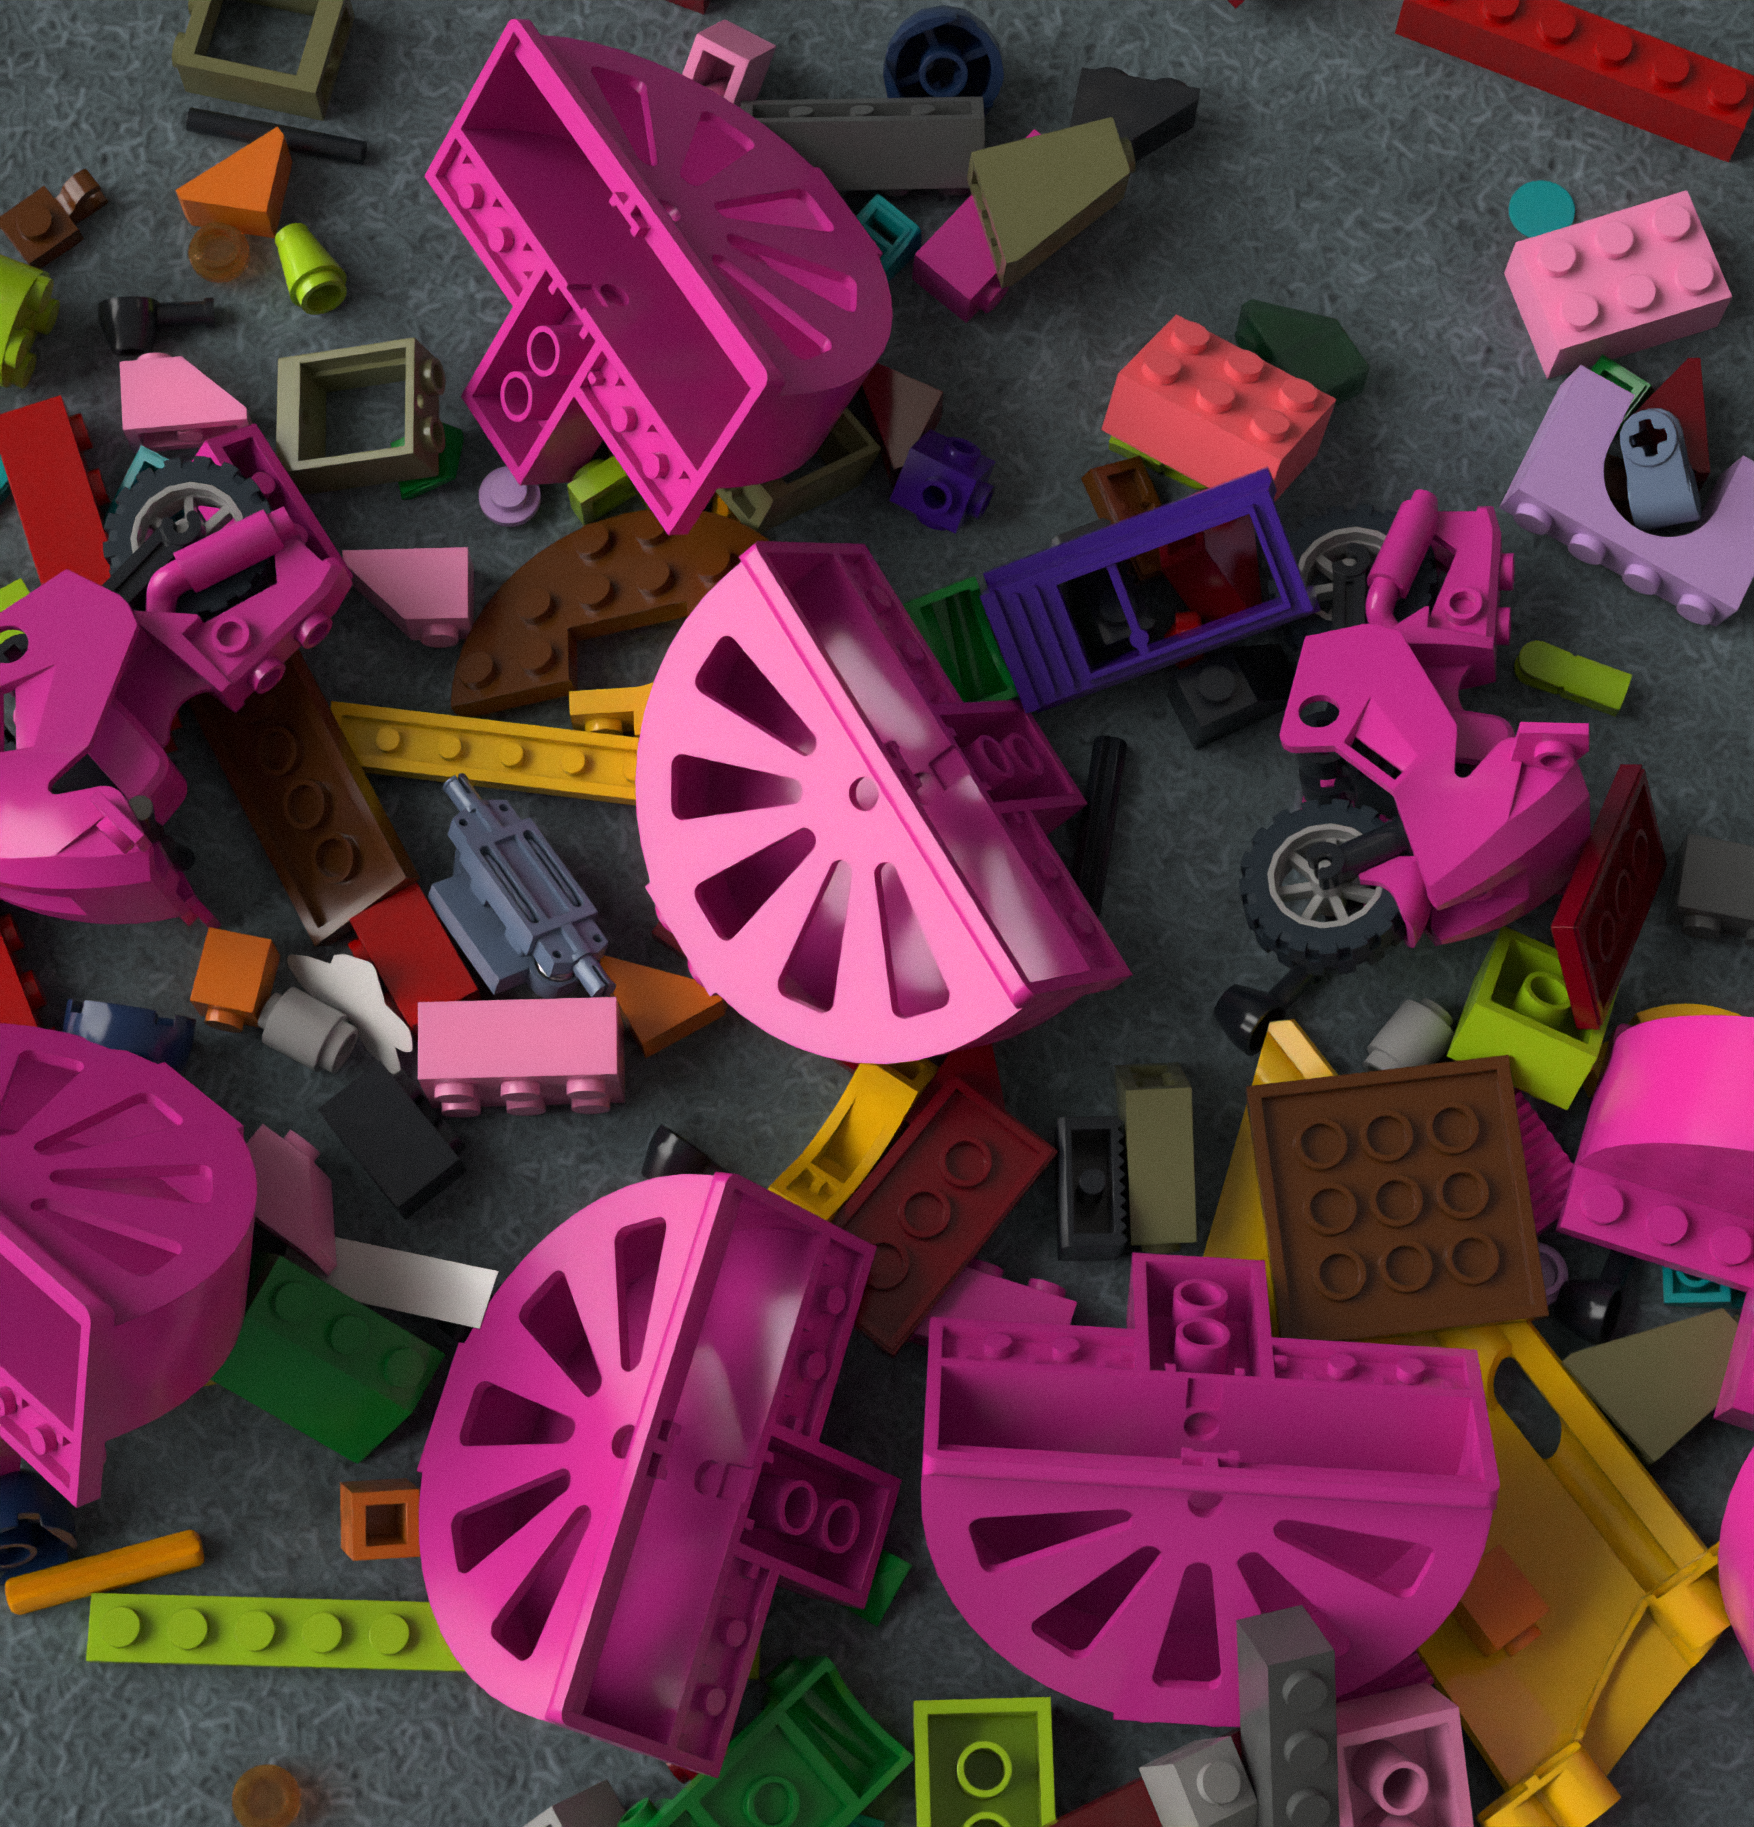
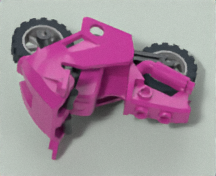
M194 456V462H183L181 457L163 461L165 467L154 472L151 467L142 471L136 476L139 482L131 489L125 486L115 500L118 504L115 514H108L104 527L109 535V539L103 542V552L106 561L110 565L111 570H109L111 577L102 586L66 569L0 612V633L6 630H18L25 633L11 636L0 644V899L18 907L60 919L96 924H138L179 917L190 926L198 918L207 928L218 929L221 923L199 901L183 872L193 866L195 862L194 852L190 848L175 842L172 837L164 835V824L181 805L187 794L185 777L163 750L170 740L173 717L183 703L191 697L204 692L209 693L236 713L245 705L244 700L254 691L258 694H263L272 689L285 673L286 666L283 663L301 646L305 649H310L326 637L333 623L330 618L337 612L353 584L345 568L333 556L322 561L306 547L284 506L273 511L258 485L250 477L248 479L245 478L237 467L227 462L219 466L213 462L212 458L205 456ZM197 506L219 508L220 510L204 524L197 513ZM184 509L185 518L175 523L170 517ZM234 518L235 523L223 528ZM9 693L16 701V708L13 713V721L16 725V739L4 725V694Z
M1418 489L1414 491L1410 500L1401 503L1398 512L1387 509L1385 513L1375 511L1374 505L1357 504V509L1344 510V505L1327 508V514L1319 518L1315 514L1306 517L1300 522V529L1295 534L1289 531L1287 537L1306 587L1310 586L1312 580L1320 572L1333 581V583L1313 586L1319 602L1332 600V608L1328 614L1321 610L1277 627L1278 631L1283 630L1284 640L1293 651L1296 652L1299 648L1302 650L1280 730V741L1285 750L1296 754L1303 799L1302 803H1300V810L1290 813L1288 809L1279 812L1272 817L1273 824L1267 830L1261 827L1251 839L1253 845L1251 853L1245 851L1240 866L1242 879H1239V888L1249 929L1255 932L1257 943L1267 954L1272 950L1277 954L1278 962L1291 969H1294L1296 964L1306 967L1307 974L1325 976V970L1338 969L1339 975L1357 971L1356 965L1366 961L1369 965L1380 961L1385 957L1384 950L1390 944L1396 947L1402 939L1407 947L1410 948L1416 946L1423 932H1425L1435 946L1466 940L1486 934L1517 920L1544 903L1554 894L1564 895L1587 840L1591 835L1590 795L1577 761L1589 752L1590 735L1589 723L1520 722L1515 737L1512 726L1504 718L1491 714L1465 711L1460 704L1459 690L1496 682L1497 645L1510 646L1511 607H1500L1501 591H1513L1515 556L1514 553H1503L1501 530L1493 506H1477V511H1438L1437 497L1427 490ZM1370 559L1375 560L1372 567ZM1270 570L1271 579H1268L1270 600L1281 596ZM1442 570L1447 576L1439 593L1438 577ZM1317 701L1328 702L1325 711L1310 714L1303 720L1300 719V713L1307 705ZM1293 868L1310 881L1282 886L1283 879ZM1312 898L1301 917L1284 905V902ZM1320 913L1324 915L1325 922L1315 921Z

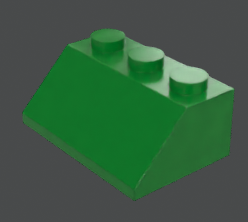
M257 1250L250 1261L245 1315L240 1334L226 1361L210 1380L348 1460L359 1464L413 1412L445 1354L281 1255Z

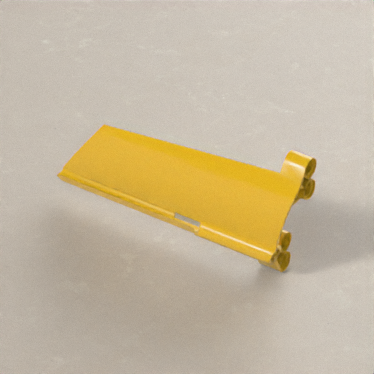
M1295 1019L1270 1021L1252 1086L1338 1075ZM1246 1104L1203 1257L1265 1260L1272 1337L1279 1338ZM1531 1321L1358 1341L1359 1343L1476 1349L1478 1352L1500 1481L1497 1508L1493 1510L1483 1555L1500 1544L1550 1608V1611L1535 1622L1542 1634L1512 1657H1509L1505 1650L1501 1648L1485 1658L1451 1613L1441 1626L1415 1651L1425 1664L1427 1671L1432 1675L1435 1681L1433 1684L1437 1690L1459 1707L1461 1726L1505 1790L1503 1794L1475 1817L1480 1826L1585 1827L1611 1808L1622 1797L1607 1778L1609 1772L1682 1678L1704 1657L1723 1631L1731 1625L1725 1611L1719 1584V1541L1709 1548L1706 1547L1589 1395L1561 1364L1560 1358ZM1507 1357L1514 1358L1559 1416L1561 1422L1560 1443L1556 1452L1548 1459L1540 1457L1496 1400L1494 1394L1495 1373L1499 1364Z

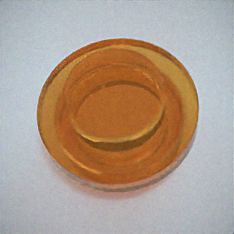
M214 222L201 227L196 232L190 242L188 256L192 268L201 278L209 282L223 283L237 278L245 271L250 261V248L246 237L240 230L225 223Z
M265 1764L249 1769L239 1778L232 1794L233 1812L237 1820L244 1827H288L296 1818L301 1805V1791L296 1779L290 1772L276 1765Z

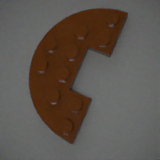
M651 509L620 514L581 527L532 557L498 589L473 624L456 664L450 707L457 716L471 718L568 696L569 691H578V641L689 616L703 597L733 568L741 563L740 555L757 541L769 540L751 527L734 519L702 511L688 534L668 536Z

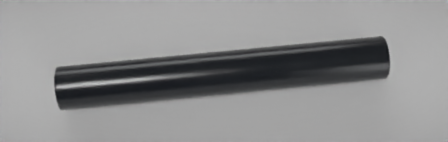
M193 107L189 109L187 114L186 129L190 132L252 143L278 126L285 136L289 151L358 165H363L367 153V142Z

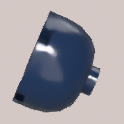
M946 5L921 9L901 23L887 45L883 64V78L887 97L983 96L984 116L986 117L993 107V101L999 94L1000 86L1002 87L1004 79L1000 45L985 22L966 9Z
M68 999L63 1032L84 1037L90 1042L109 1049L129 1051L156 1064L165 1062L180 1074L187 1065L193 1047L197 1020L176 1014L174 1019L158 1017L159 1014L156 1013V1010L84 1000L82 1003L74 999Z
M20 1468V1471L0 1476V1572L6 1571L0 1578L1 1586L5 1585L9 1578L66 1563L69 1560L67 1547L71 1546L76 1550L78 1544L74 1518L67 1499L41 1474L29 1469Z

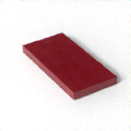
M1620 764L1551 924V931L1577 1029L1599 1030L1601 1025H1603L1667 867L1646 771L1643 769L1642 764Z
M955 1071L831 1222L877 1247L853 1328L892 1359L897 1356L1058 1154L1055 1148Z

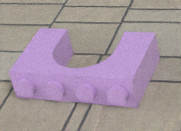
M1580 365L1560 385L1499 508L1513 515L1514 521L1521 528L1534 534H1547L1567 545L1568 551L1575 558L1588 564H1601L1621 575L1623 582L1631 589L1642 594H1655L1677 606V612L1685 619L1696 624H1710L1716 627L1738 610L1754 577V461L1743 455L1720 474L1702 511V518L1698 520L1691 533L1677 537H1661L1639 530L1626 521L1616 510L1609 498L1604 481V462L1607 451L1635 395Z

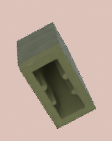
M1113 117L971 152L967 181L1001 288L1016 284L1124 198L1130 174L1135 173L1136 163L1130 140L1127 136L1119 138Z
M1179 1062L1114 1065L1118 1118L1124 1122L1121 1133L1124 1135L1121 1145L1124 1147L1122 1159L1125 1163L1122 1171L1125 1173L1122 1184L1126 1187L1123 1197L1126 1199L1124 1211L1127 1213L1125 1225H1127L1126 1233L1131 1245H1141L1142 1251L1147 1253L1164 1254L1179 1251L1181 1243L1197 1242L1192 1087Z
M1724 1308L1573 1352L1561 1364L1585 1390L1642 1465L1647 1468L1655 1463L1717 1406L1740 1316L1735 1314L1731 1317Z

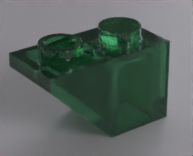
M1251 299L1241 305L1236 327L1237 331L1235 332V340L1239 348L1255 353L1269 364L1296 378L1308 381L1318 390L1337 399L1334 408L1363 392L1370 367L1337 319Z

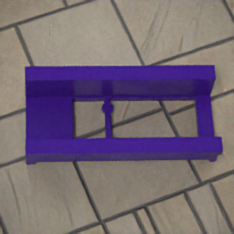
M1268 466L983 573L987 587L980 595V599L1026 714L1033 711L1039 713L1321 611L1322 608L1313 585L1306 587L1275 505L1274 497L1277 488ZM1250 514L1281 597L1147 644L1149 642V634L1145 629H1141L1116 563ZM1106 567L1132 632L1130 643L1137 649L1090 665L1059 584Z

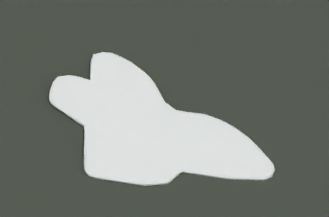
M347 954L334 955L331 963L309 956L289 955L287 958L288 966L302 987L312 997L348 1015L349 1021L359 1029V1037L366 1049L378 1061L380 1060L390 1073L396 1074L400 1071L401 1066L396 1048L403 1052H411L413 1050L411 1031L386 1005L378 974L373 964Z

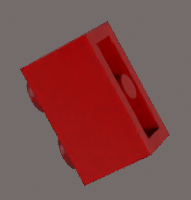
M417 882L349 918L358 938L347 943L354 957L368 961L376 968L377 973L388 992L383 994L386 1005L409 1027L416 1042H418V1002L482 1001L478 988Z

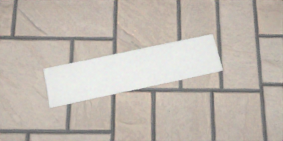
M335 1237L337 1266L328 1276L289 1246L286 1249L284 1258L360 1303L478 1329L481 1327L499 1272Z

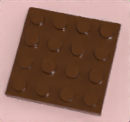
M1508 1055L1246 1086L1245 1095L1279 1338L1358 1342L1543 1320L1549 1316Z

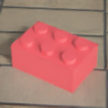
M1176 314L1118 373L1101 430L1208 488L1268 466L1277 488L1274 497L1275 502L1317 455L1337 399L1318 390L1308 381L1296 378L1269 364L1255 353L1243 350L1207 331L1202 325L1188 321Z

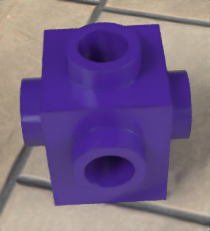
M930 429L910 448L889 501L915 513L917 519L927 527L940 531L949 530L956 533L971 517L979 520L989 506L995 486L987 482L996 461L982 455L980 449L968 440L959 437L948 438Z

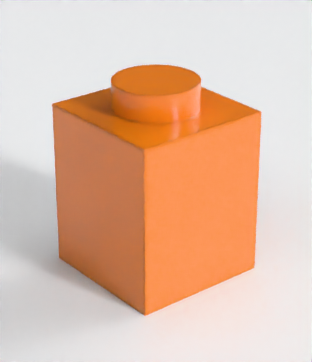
M212 927L208 928L190 996V1002L200 1016L205 1017L204 1023L206 1025L232 1033H241L244 1025L259 1027L258 1019L263 1007L270 998L281 956L271 939Z
M407 1478L340 1482L341 1549L353 1561L420 1557L419 1488Z
M1499 1544L1481 1557L1472 1581L1451 1614L1485 1658L1501 1648L1505 1650L1509 1657H1512L1542 1634L1535 1622L1547 1614L1550 1608Z

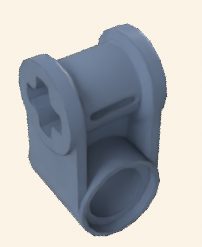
M1649 408L1631 415L1624 423L1620 432V445L1627 474L1629 504L1635 527L1642 531H1649L1700 520L1702 512L1699 491L1694 471L1689 463L1683 428L1679 419L1670 411L1662 408ZM1647 419H1651L1654 429L1665 428L1667 433V440L1657 445L1658 454H1652V449L1649 445L1639 446L1637 442V434L1646 430Z

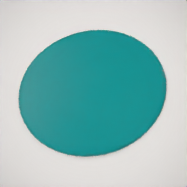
M1537 180L1522 185L1514 192L1509 202V217L1512 224L1521 234L1529 238L1571 226L1575 216V206L1570 194L1560 185L1550 181Z

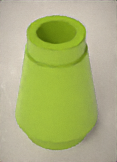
M293 223L283 227L275 236V244L278 248L292 303L302 307L304 312L311 315H320L335 309L343 302L347 294L345 286L347 280L346 273L305 224Z

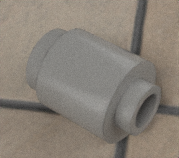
M295 987L289 988L283 995L277 992L274 993L266 1002L258 1019V1026L264 1029L262 1034L263 1044L315 1072L325 1069L333 1074L337 1073L351 1055L359 1036V1029L348 1023V1015Z
M1423 998L1420 1003L1406 999L1367 1046L1369 1056L1362 1063L1366 1072L1438 1063L1450 1048L1454 1037V1032L1450 1028L1454 1022L1452 1017L1440 1005L1430 999Z

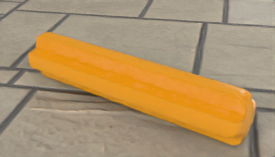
M189 1529L12 1577L5 1582L7 1603L12 1613L22 1615L91 1596V1593H103L198 1567L204 1563L202 1541L195 1530Z

